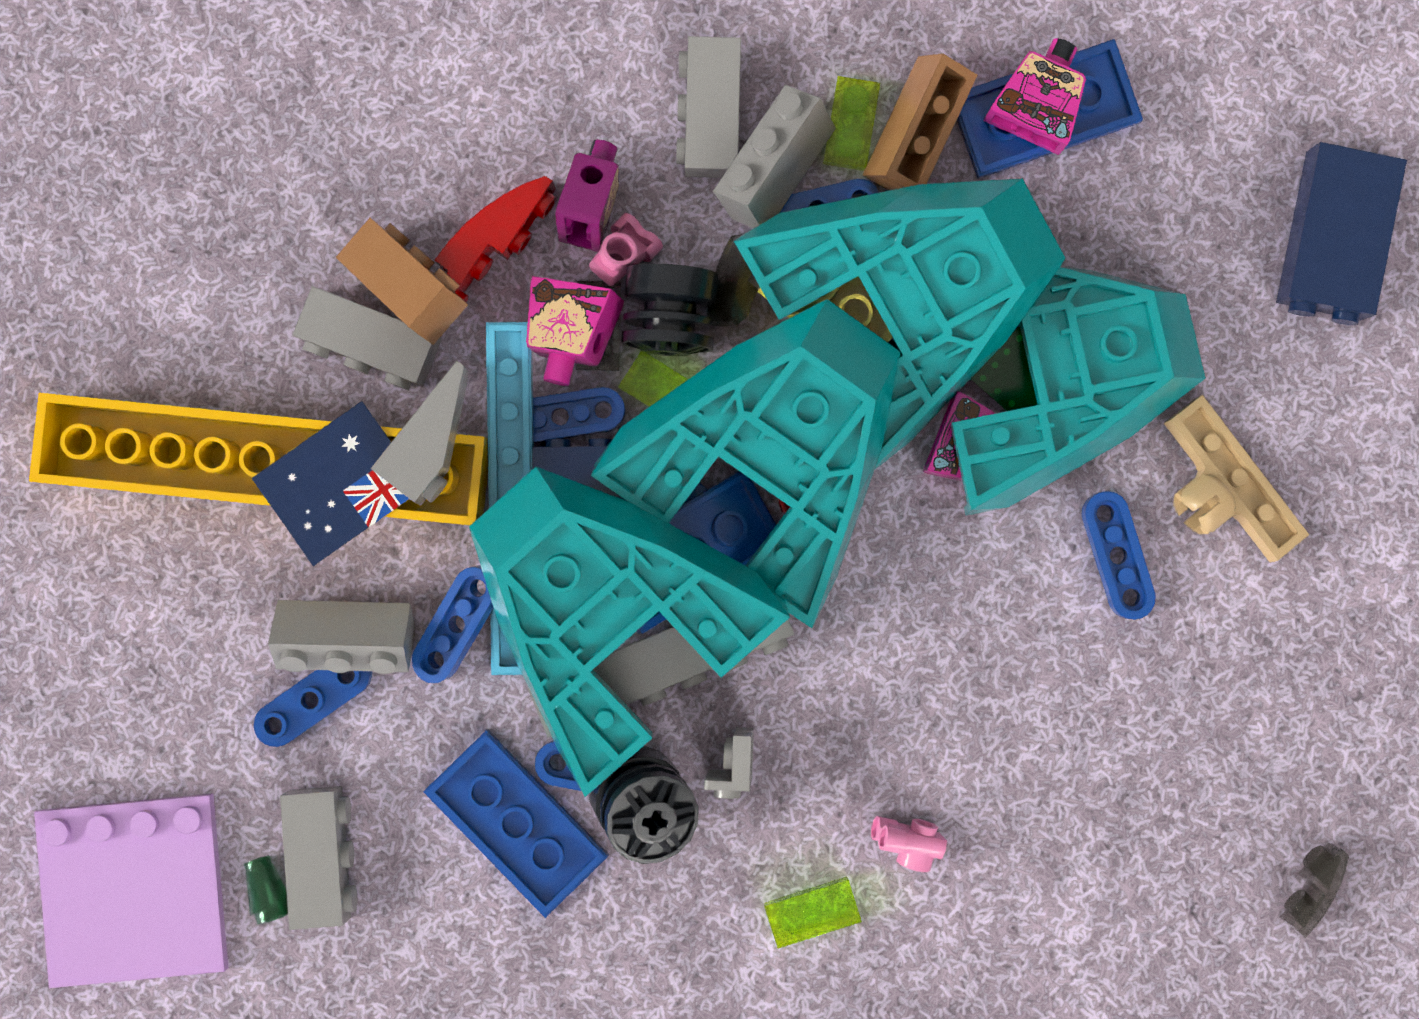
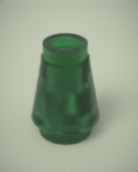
M270 855L245 863L250 916H255L257 925L287 916L286 886L272 863Z

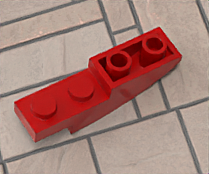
M543 176L503 194L466 222L435 258L434 261L460 285L455 293L466 303L469 296L465 294V291L474 279L481 281L488 273L493 264V259L489 257L493 251L508 260L513 252L520 255L526 248L532 237V233L528 231L537 217L544 219L556 203L557 197L553 195L556 187L553 180Z

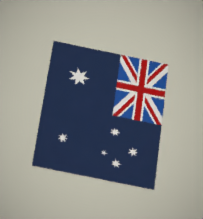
M363 401L252 478L312 566L318 564L409 500L408 497L371 469L390 445L391 441Z

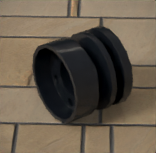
M662 263L636 264L627 267L625 298L635 303L643 304L644 310L623 314L624 323L642 327V329L622 331V345L637 348L649 354L662 356H689L694 353L713 351L714 338L695 332L715 329V320L696 314V309L716 305L718 273L700 267Z
M643 746L589 793V802L613 848L627 860L641 864L662 862L678 854L691 841L698 825L699 806L692 790L680 776L674 764L662 752L647 746Z

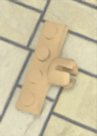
M1203 395L1193 399L1164 422V425L1193 461L1198 471L1196 477L1174 495L1173 506L1178 516L1188 508L1192 511L1199 508L1198 511L1183 522L1188 528L1198 534H1209L1233 517L1241 524L1270 563L1280 560L1309 536V533Z

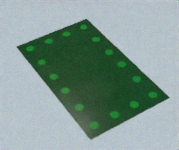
M1019 326L1002 347L971 378L974 383L1006 411L1037 405Z

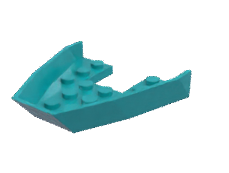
M1023 178L919 184L791 210L775 215L734 241L779 320L859 276L902 353L899 358L883 446L875 469L910 443L1002 347L1066 259Z
M1059 267L1019 323L1037 405L952 422L950 425L967 504L964 507L966 516L1008 508L1129 439L1206 379L1186 294L1092 270Z
M826 299L736 345L624 424L595 463L591 476L629 503L669 523L719 456L790 506L745 566L757 572L785 602L791 615L810 628H813L838 576L882 450L901 352L833 302Z
M536 466L469 526L498 624L555 745L584 797L591 793L653 738V732L593 669L657 612H660L721 678L790 618L785 602L757 572L628 501Z

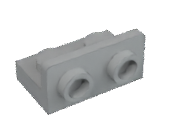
M736 727L733 737L726 738L723 768L729 770H708L704 779V789L714 790V797L734 799L740 798L742 791L750 792L754 728Z

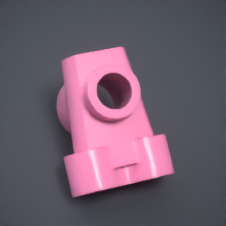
M624 213L611 226L612 234L604 239L601 249L589 263V267L606 284L613 286L626 275L627 267L639 264L642 261L650 262L663 249V244L654 233L646 231L634 216Z
M876 816L871 826V838L878 841L879 849L898 853L896 861L900 865L914 871L930 872L934 858L942 859L947 846V840L940 832H937L938 826L925 820L913 819L911 825L898 823L894 819Z

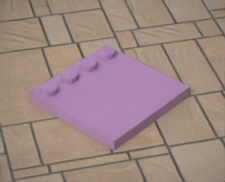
M213 794L44 809L34 812L49 988L225 972L228 969Z

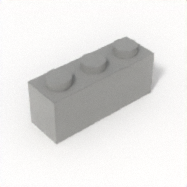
M688 36V51H679V78H687V94H678L677 117L678 121H686L685 138H677L676 164L685 165V177L722 178L738 155L741 38Z
M788 85L783 87L713 190L731 219L755 228L779 214L836 129L821 98Z
M314 286L310 289L293 332V336L305 341L303 350L328 359L330 351L346 357L343 363L344 366L367 375L371 367L387 373L384 379L385 382L408 391L411 383L421 387L424 386L442 338H439L432 345L410 329L403 321Z
M278 600L268 641L276 669H285L291 672L303 670H329L335 673L374 671L379 674L409 672L415 636L411 604Z
M342 786L289 790L280 795L289 930L343 926L351 918V912H356L358 903L356 886L349 885L348 868L353 867L355 857L353 842L346 841L345 824L351 821L350 798L343 797Z

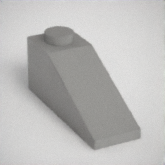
M458 361L453 364L371 467L379 476L420 506L426 499L430 503L433 502L448 482L443 477L450 468L469 378V371Z

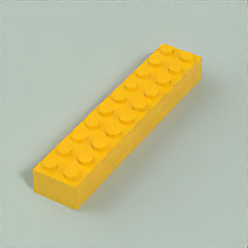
M38 393L29 482L271 506L252 478L332 421ZM380 426L391 442L402 430V428ZM457 434L450 468L443 477L448 482L440 495L431 503L426 499L421 506L409 499L384 517L460 525L473 524L484 514L488 479V438Z

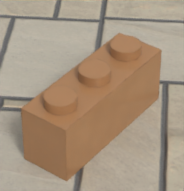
M944 53L918 56L863 172V176L889 191L927 184L978 75Z
M369 218L336 258L410 329L434 345L468 306L455 293L460 285L441 268L433 273L430 268L435 262L415 245L408 250L405 246L409 243L410 239L394 225L389 223L384 229L372 218Z

